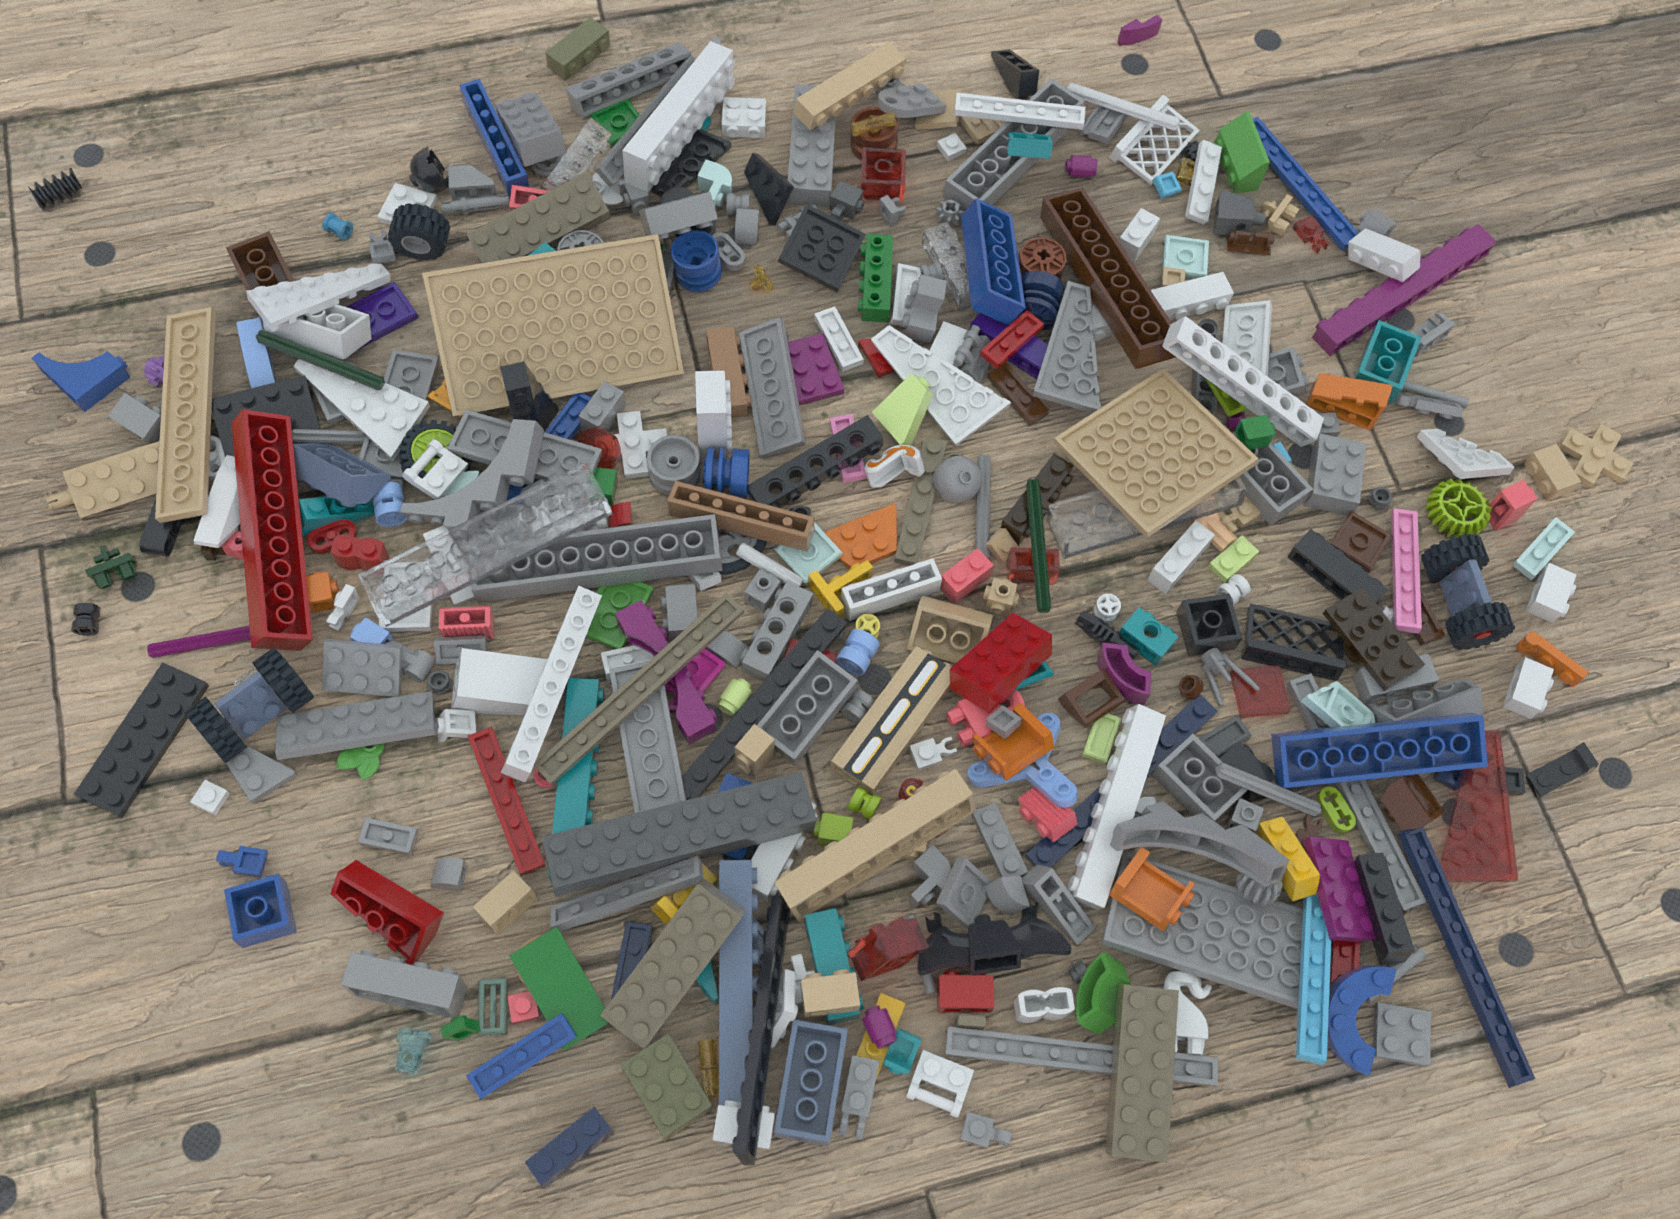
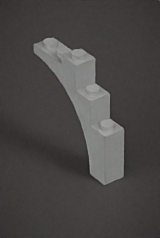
M513 419L508 436L498 455L475 480L457 492L440 499L421 503H402L400 513L406 516L411 523L423 524V521L436 526H444L455 537L476 536L481 510L486 512H495V509L504 510L510 484L522 487L524 484L533 485L544 429L536 421Z
M1164 801L1146 806L1142 816L1118 823L1113 830V837L1110 846L1116 851L1136 847H1164L1196 853L1231 866L1249 876L1263 887L1282 881L1289 863L1287 857L1243 824L1225 830L1204 813L1184 818Z

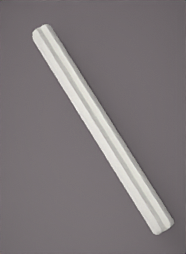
M1070 83L1067 86L1069 91L1084 101L1171 130H1177L1180 125L1178 117L1075 83Z

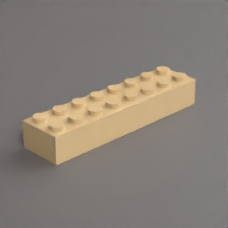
M955 769L951 772L946 771L940 774L931 785L919 787L910 798L897 801L892 805V809L884 814H876L869 820L868 824L862 828L856 827L847 833V837L841 841L831 842L824 848L823 852L817 856L807 857L801 862V866L793 871L790 869L783 872L774 883L797 921L801 922L806 914L815 913L914 851V849L976 812L973 793L958 771Z

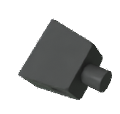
M1220 190L1215 206L1213 234L1229 235L1230 231L1235 229L1249 232L1251 225L1263 227L1266 213L1254 212L1255 201L1252 198Z

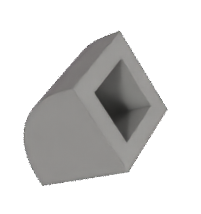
M737 208L735 243L757 245L759 210Z
M437 859L430 887L462 892L468 868L464 859Z
M1021 876L1001 877L985 886L987 895L993 905L1005 914L1014 915L1029 907Z

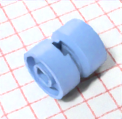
M387 482L372 497V503L375 506V520L378 525L392 527L400 525L408 519L400 513L405 499L401 484Z
M853 629L845 642L846 646L840 650L836 662L845 671L862 676L869 667L870 659L875 656L880 647V643L870 633L860 629Z

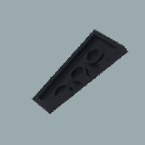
M697 129L691 141L682 148L680 155L671 162L669 169L660 176L658 183L652 186V193L662 197L669 189L676 187L686 188L698 177L705 160L716 162L731 148V142L705 130Z

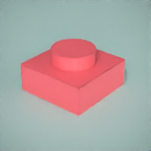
M530 991L508 996L513 1025L540 1019L538 1005Z

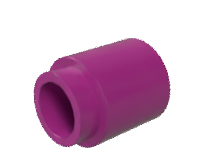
M1071 155L1070 159H1066L1065 172H1068L1069 177H1095L1098 161L1093 159L1092 156Z
M878 1005L864 1012L866 1017L862 1019V1022L872 1044H875L878 1050L898 1041L895 1035L897 1031L887 1008L881 1009Z

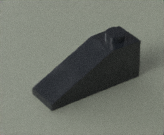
M1010 49L991 51V57L1010 92L1020 99H1026L1028 96H1033L1037 93L1039 69Z

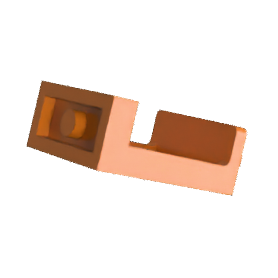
M1021 703L1012 709L1015 714L1022 718V725L1004 739L994 731L983 739L977 733L972 736L974 743L972 748L975 755L980 760L984 759L995 775L999 774L1005 781L1055 748L1052 732Z
M1141 847L1115 882L1109 896L1164 932L1169 923L1174 926L1182 914L1179 911L1180 907L1183 905L1187 908L1195 894L1191 890L1195 883L1190 881L1186 887L1146 861L1150 852Z

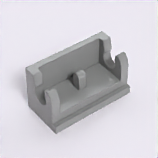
M1438 311L1435 313V316L1440 319L1441 323L1431 316L1423 324L1409 331L1422 337L1415 357H1418L1447 337L1455 323Z

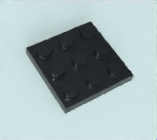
M806 204L778 262L838 292L866 234Z

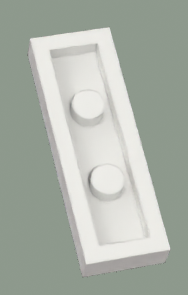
M834 306L815 313L814 320L821 333L824 334L825 340L842 372L862 365L864 359L836 307Z

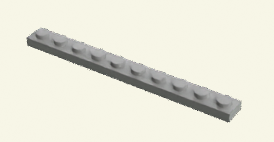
M1312 674L1290 680L1286 685L1308 729L1331 728L1301 702L1302 698L1319 690ZM1357 780L1336 783L1341 795L1356 818V825L1370 853H1384L1402 912L1425 904L1427 901L1366 781Z
M948 1026L945 1056L1111 1075L1113 1045ZM1175 1053L1173 1082L1210 1087L1218 1086V1058Z

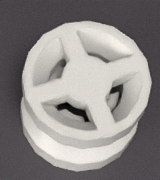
M1113 594L1101 595L1093 609L1094 616L1103 619L1104 623L1113 622L1121 608L1120 600Z

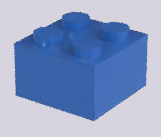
M279 873L224 889L233 941L240 947L245 948L297 932L287 882Z

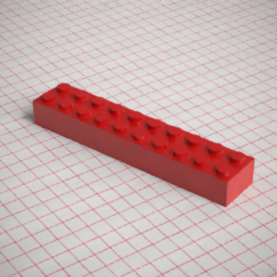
M242 409L232 421V434L251 648L271 649L274 647L277 650L301 651L313 640L291 420L290 416Z

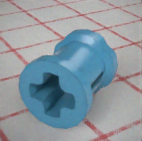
M329 213L324 218L322 228L326 232L338 235L339 239L345 241L353 232V223L343 221L336 214Z

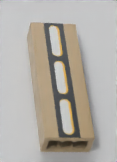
M916 646L831 760L830 770L857 788L860 786L866 789L868 794L874 795L950 690L949 669L953 666L947 662L942 663L929 650Z

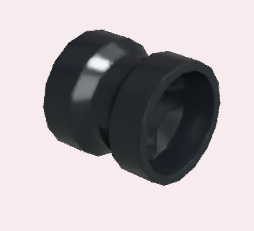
M93 603L75 604L73 606L75 620L72 622V632L83 636L97 634L99 632L97 619L100 617L101 608Z

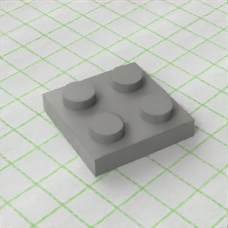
M957 856L936 903L960 925L968 929L970 924L976 923L975 919L979 916L988 896L985 886L992 882L968 859Z
M1376 1003L1374 1007L1373 1048L1376 1049L1374 1058L1423 1067L1430 1066L1431 1011Z

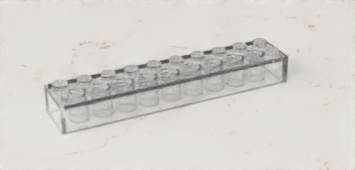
M587 462L359 574V578L376 615L388 627L613 513Z

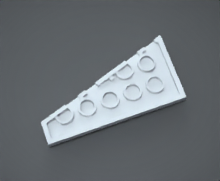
M890 325L871 338V342L902 381L913 373L918 378L922 375L931 384L929 390L933 393V397L927 412L955 447L1011 405V402L1007 399H1003L993 393L988 387L982 386L966 373L933 355L928 349H924L914 343L912 339Z
M300 359L294 365L296 372L301 376L305 375L308 383L323 394L324 398L332 403L360 432L370 438L376 447L386 453L391 461H394L399 454L403 437L406 436L407 431H412L413 426L420 423L430 408L428 401L385 383L382 390H376Z

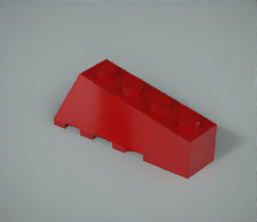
M358 860L353 861L337 872L330 893L355 917L360 915L366 921L367 928L372 933L378 932L388 941L387 946L394 953L398 950L406 958L404 962L413 966L436 935L444 912Z

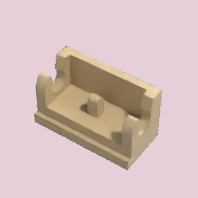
M512 871L477 902L473 908L498 936L531 907L538 898L525 881L515 871Z

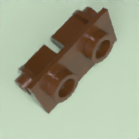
M1235 229L1227 235V251L1271 255V244L1274 243V235L1270 233H1255L1252 235L1251 232Z

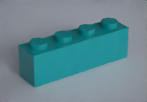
M836 908L806 914L804 923L815 972L821 973L822 977L831 976L837 970H849V973H855V968H850L848 957H851L849 942H844L842 932L845 931L843 916L837 915ZM859 993V1011L825 1015L827 1025L859 1019L860 1010H864L861 994Z

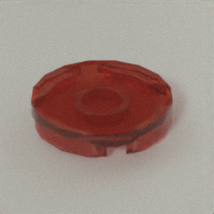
M593 427L584 431L579 436L577 442L602 449V456L597 467L614 470L621 457V447L617 437L604 427Z

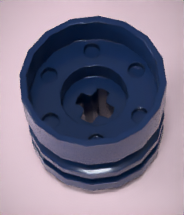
M1029 271L1022 274L1021 280L1025 309L1016 319L1028 310L1044 323L1042 330L1052 328L1064 295L1062 281L1055 275L1043 271Z

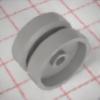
M669 435L661 437L649 448L647 454L648 474L651 485L656 491L669 496L675 481L694 486L699 483L701 474L700 456L697 447L691 440L683 436Z

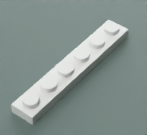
M956 93L954 115L1083 130L1085 107Z

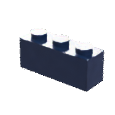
M594 1106L525 1161V1164L540 1185L546 1189L614 1133Z

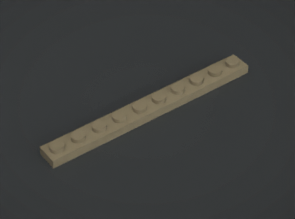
M726 592L534 764L535 768L551 785L555 784L742 616L744 609Z

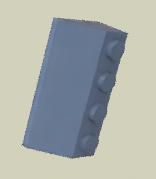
M332 443L293 444L296 479L310 484V487L313 489L321 490L329 498L341 501L343 506L355 507L356 504L367 503L391 478V474Z

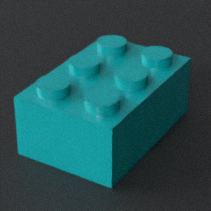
M1379 320L1368 338L1353 379L1393 385L1388 402L1393 404L1404 386L1422 337Z

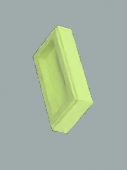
M1108 713L1094 722L1082 757L1106 765L1122 718Z

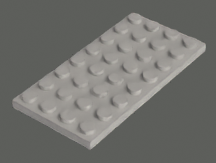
M1123 851L1115 882L1135 855ZM1149 859L1146 861L1187 887L1190 881L1195 883L1191 890L1195 895L1187 908L1183 905L1180 907L1179 911L1182 914L1176 924L1173 926L1169 923L1163 932L1114 898H1111L1101 945L1298 1009L1303 909L1279 901H1274L1273 905L1266 904L1265 906H1261L1256 902L1253 904L1251 900L1244 899V895L1239 894L1236 887Z

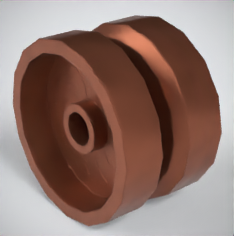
M867 107L858 111L851 120V151L855 157L868 163H881L894 156L898 143L897 118L883 112L879 107Z

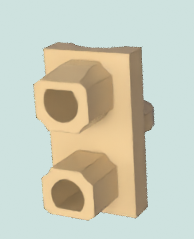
M1287 194L1278 207L1275 201L1264 202L1261 205L1260 212L1266 213L1265 220L1269 219L1268 226L1263 233L1267 234L1273 231L1281 236L1284 235L1290 223L1282 219V217L1293 222L1300 210L1290 204L1293 197Z

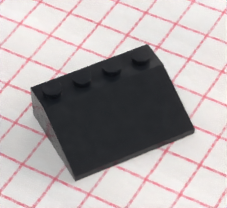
M305 375L212 398L213 417L225 457L226 455L234 456L232 421L242 409L290 416L291 430H322L312 389Z

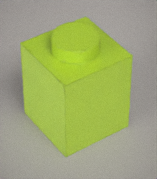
M822 813L821 821H816L814 836H818L817 845L827 846L831 842H839L846 838L847 833L852 830L853 818Z

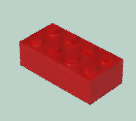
M1011 613L949 669L950 690L990 713L1024 679L1028 678L1052 655V634L1021 616Z

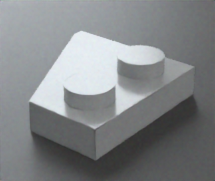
M247 747L226 763L252 804L297 777L294 770L250 747Z

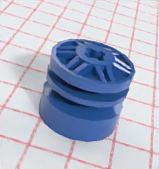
M691 230L675 239L671 247V256L678 283L684 289L692 292H702L714 287L722 274L716 239L709 233L699 230Z
M708 447L703 465V484L705 489L713 490L714 487H717V492L723 493L724 488L728 487L730 495L747 499L750 450L734 448L731 459H726L725 448L721 447L719 458H715V447Z

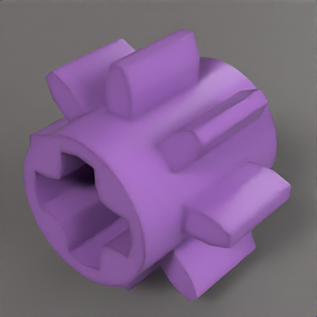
M160 356L159 359L156 357L149 359L144 366L145 377L149 378L148 382L157 387L160 383L163 384V356Z

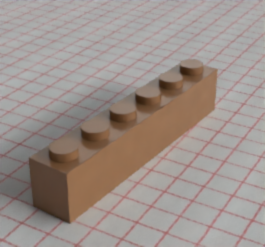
M678 481L674 482L667 500L670 516L682 519L715 514L717 528L805 552H808L815 532V518L812 516Z

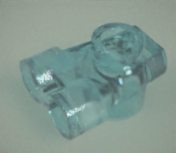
M399 1028L396 1041L399 1042L396 1072L416 1075L417 1070L420 1069L423 1063L422 1054L424 1048L430 1044L431 1032ZM412 1053V1059L409 1062H403L405 1056Z

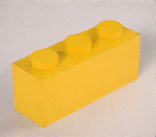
M1284 817L1259 823L1257 836L1289 859L1281 882L1290 899L1295 901L1315 895L1320 874Z

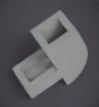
M934 845L914 862L912 870L925 882L911 894L909 902L915 908L921 904L926 906L935 897L934 891L940 896L950 874L951 866L948 860Z

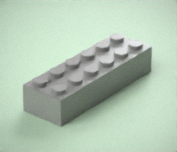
M795 84L793 109L796 98L816 86ZM793 114L788 181L794 188L787 201L788 205L805 206L808 204L811 206L814 204L817 207H830L836 117L832 116L822 126H816L809 130Z

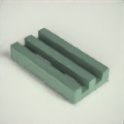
M507 978L479 980L478 1021L481 1031L478 1032V1036L507 1035ZM486 985H490V1028H485ZM497 985H501L500 1028H496Z

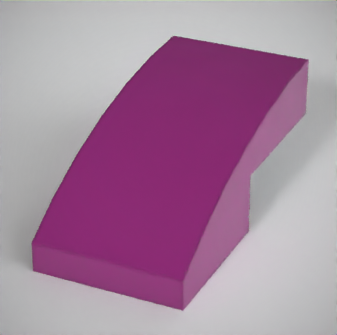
M1158 15L1144 23L1134 19L1121 27L1117 43L1119 45L1134 44L1158 35L1162 19Z

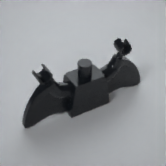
M1038 902L1034 906L1023 909L1020 923L1010 928L1004 920L991 921L989 915L981 914L976 917V923L968 926V934L954 933L946 926H942L940 914L934 912V920L925 917L927 931L932 934L927 938L920 950L917 969L919 975H926L946 967H968V962L970 976L1021 969V958L1025 959L1039 954L1070 955L1072 947L1057 929L1037 918Z

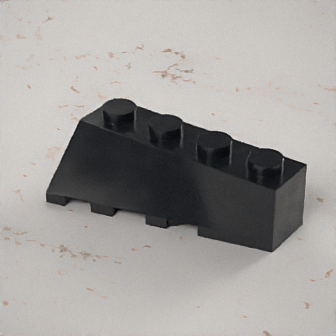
M524 361L501 366L500 370L513 419L536 421L545 431L559 412L557 404L553 403L548 393L546 394L542 384L537 382L535 375Z

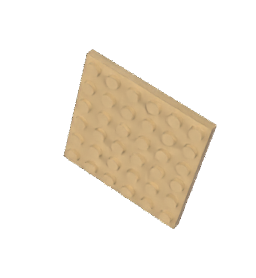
M1164 368L1054 438V444L1146 538L1258 463V458Z

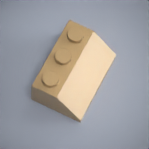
M922 595L907 650L913 651L918 646L921 649L929 650L935 658L957 663L988 635L993 615Z

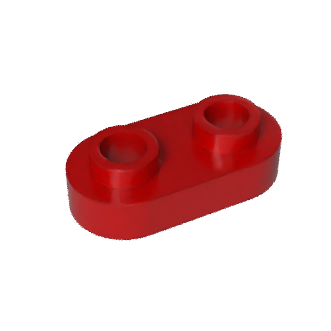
M338 520L312 530L307 536V544L314 553L324 554L331 551L335 536L348 532V535L357 538V529L350 520ZM320 541H325L324 544L318 545Z

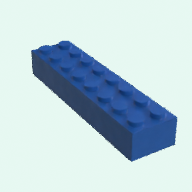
M1474 713L1271 734L1275 781L1277 785L1283 788L1488 767L1484 717Z

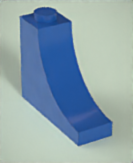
M108 351L94 359L79 363L57 362L43 356L40 352L32 357L40 371L84 412L130 378L126 371L128 366L119 356L114 357Z

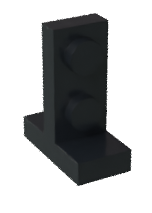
M1583 742L1565 755L1528 773L1526 777L1539 797H1542L1581 776L1592 773L1599 763L1585 742Z

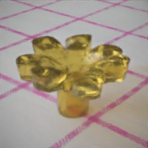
M757 264L754 267L756 278L749 282L751 288L755 290L762 286L767 292L772 291L774 284L769 281L770 279L765 274V269Z

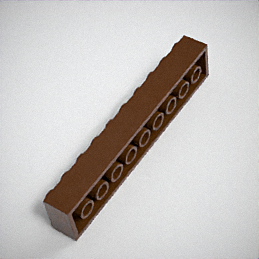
M1081 187L1044 197L1040 218L1054 240L1063 247L1066 252V259L1082 285L1090 287L1092 301L1135 369L1176 358V356L1162 347L1169 327L1172 324L1171 320L1084 188Z

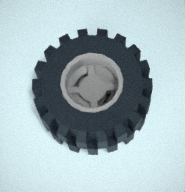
M408 203L405 206L400 205L394 211L388 232V241L393 248L397 249L396 251L407 257L417 260H435L437 257L440 258L445 252L450 232L449 221L445 219L443 214L438 213L436 209L429 208L426 205L423 206L416 203Z

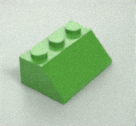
M1248 111L1222 127L1218 132L1217 138L1214 140V144L1222 147L1220 164L1225 169L1228 185L1232 187L1234 194L1258 190L1270 163L1251 114Z

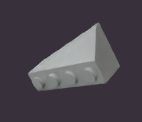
M1465 678L1434 686V691H1413L1411 696L1398 699L1397 696L1386 698L1387 703L1376 705L1375 701L1366 703V706L1374 713L1375 723L1465 713L1478 715L1484 713L1481 687Z

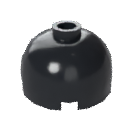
M426 146L414 154L410 161V171L412 174L409 175V178L415 187L420 186L422 190L429 193H438L449 188V176L444 178L443 171L445 168L432 149L429 150V147Z

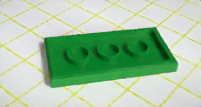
M557 927L509 955L547 1022L564 1013L577 1034V1037L562 1046L564 1051L609 1023L600 1016L605 1007Z

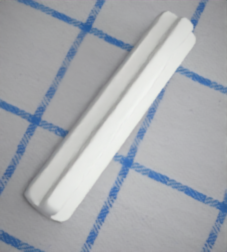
M742 543L736 552L737 556L762 571L775 574L784 584L788 581L800 587L803 581L799 575L745 543Z

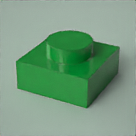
M465 1015L454 1017L450 1020L451 1023L440 1027L442 1038L454 1041L463 1040L481 1031L479 1021L467 1018Z

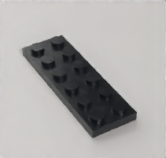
M162 662L74 795L123 818L188 718L184 712L200 701L208 689L209 685L207 682Z

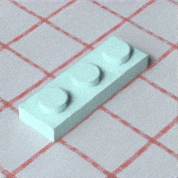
M1555 517L1512 566L1532 580L1575 531Z

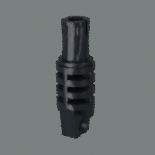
M1085 610L1079 615L1075 624L1090 638L1093 637L1094 641H1099L1100 645L1102 643L1128 646L1131 659L1135 657L1139 648L1126 641L1120 631H1115L1113 626L1110 627L1107 622H1103V619Z

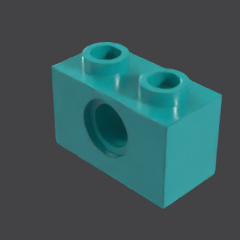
M1140 607L1120 629L1122 637L1139 648L1137 653L1155 666L1159 664L1178 639V636L1170 627L1162 625L1150 612L1144 611ZM1144 632L1151 633L1154 638L1147 637Z

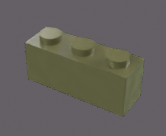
M590 17L545 52L548 68L566 81L572 75L577 74L586 64L592 62L601 52L608 49L610 46L609 30Z

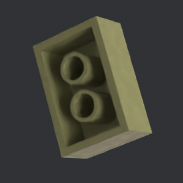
M669 1034L620 1064L665 1142L713 1110L712 1104Z

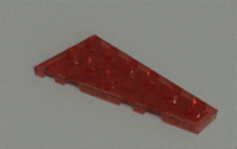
M1485 730L1488 767L1463 769L1440 863L1448 882L1518 881L1500 730Z

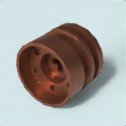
M1042 237L1031 239L1023 245L1019 254L1020 273L1022 275L1029 271H1043L1055 275L1061 280L1067 261L1066 252L1055 240Z

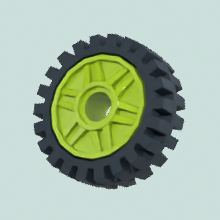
M431 420L430 424L424 421L421 422V426L416 424L413 426L412 431L408 430L406 436L403 437L400 447L399 460L402 472L414 465L428 449L427 445L432 439L439 441L448 450V446L456 431V426L452 423L450 426H446L447 422L442 420L441 424H437V420ZM458 456L468 463V468L464 472L470 471L472 460ZM432 458L418 476L423 479L440 458Z

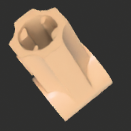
M1210 506L1204 507L1188 520L1189 527L1197 521L1215 534L1211 544L1221 553L1237 540V537L1220 522V517L1216 510Z

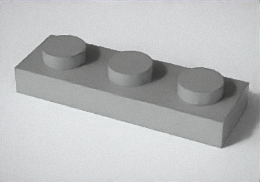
M996 803L980 808L971 814L1000 878L1025 876L1028 870Z

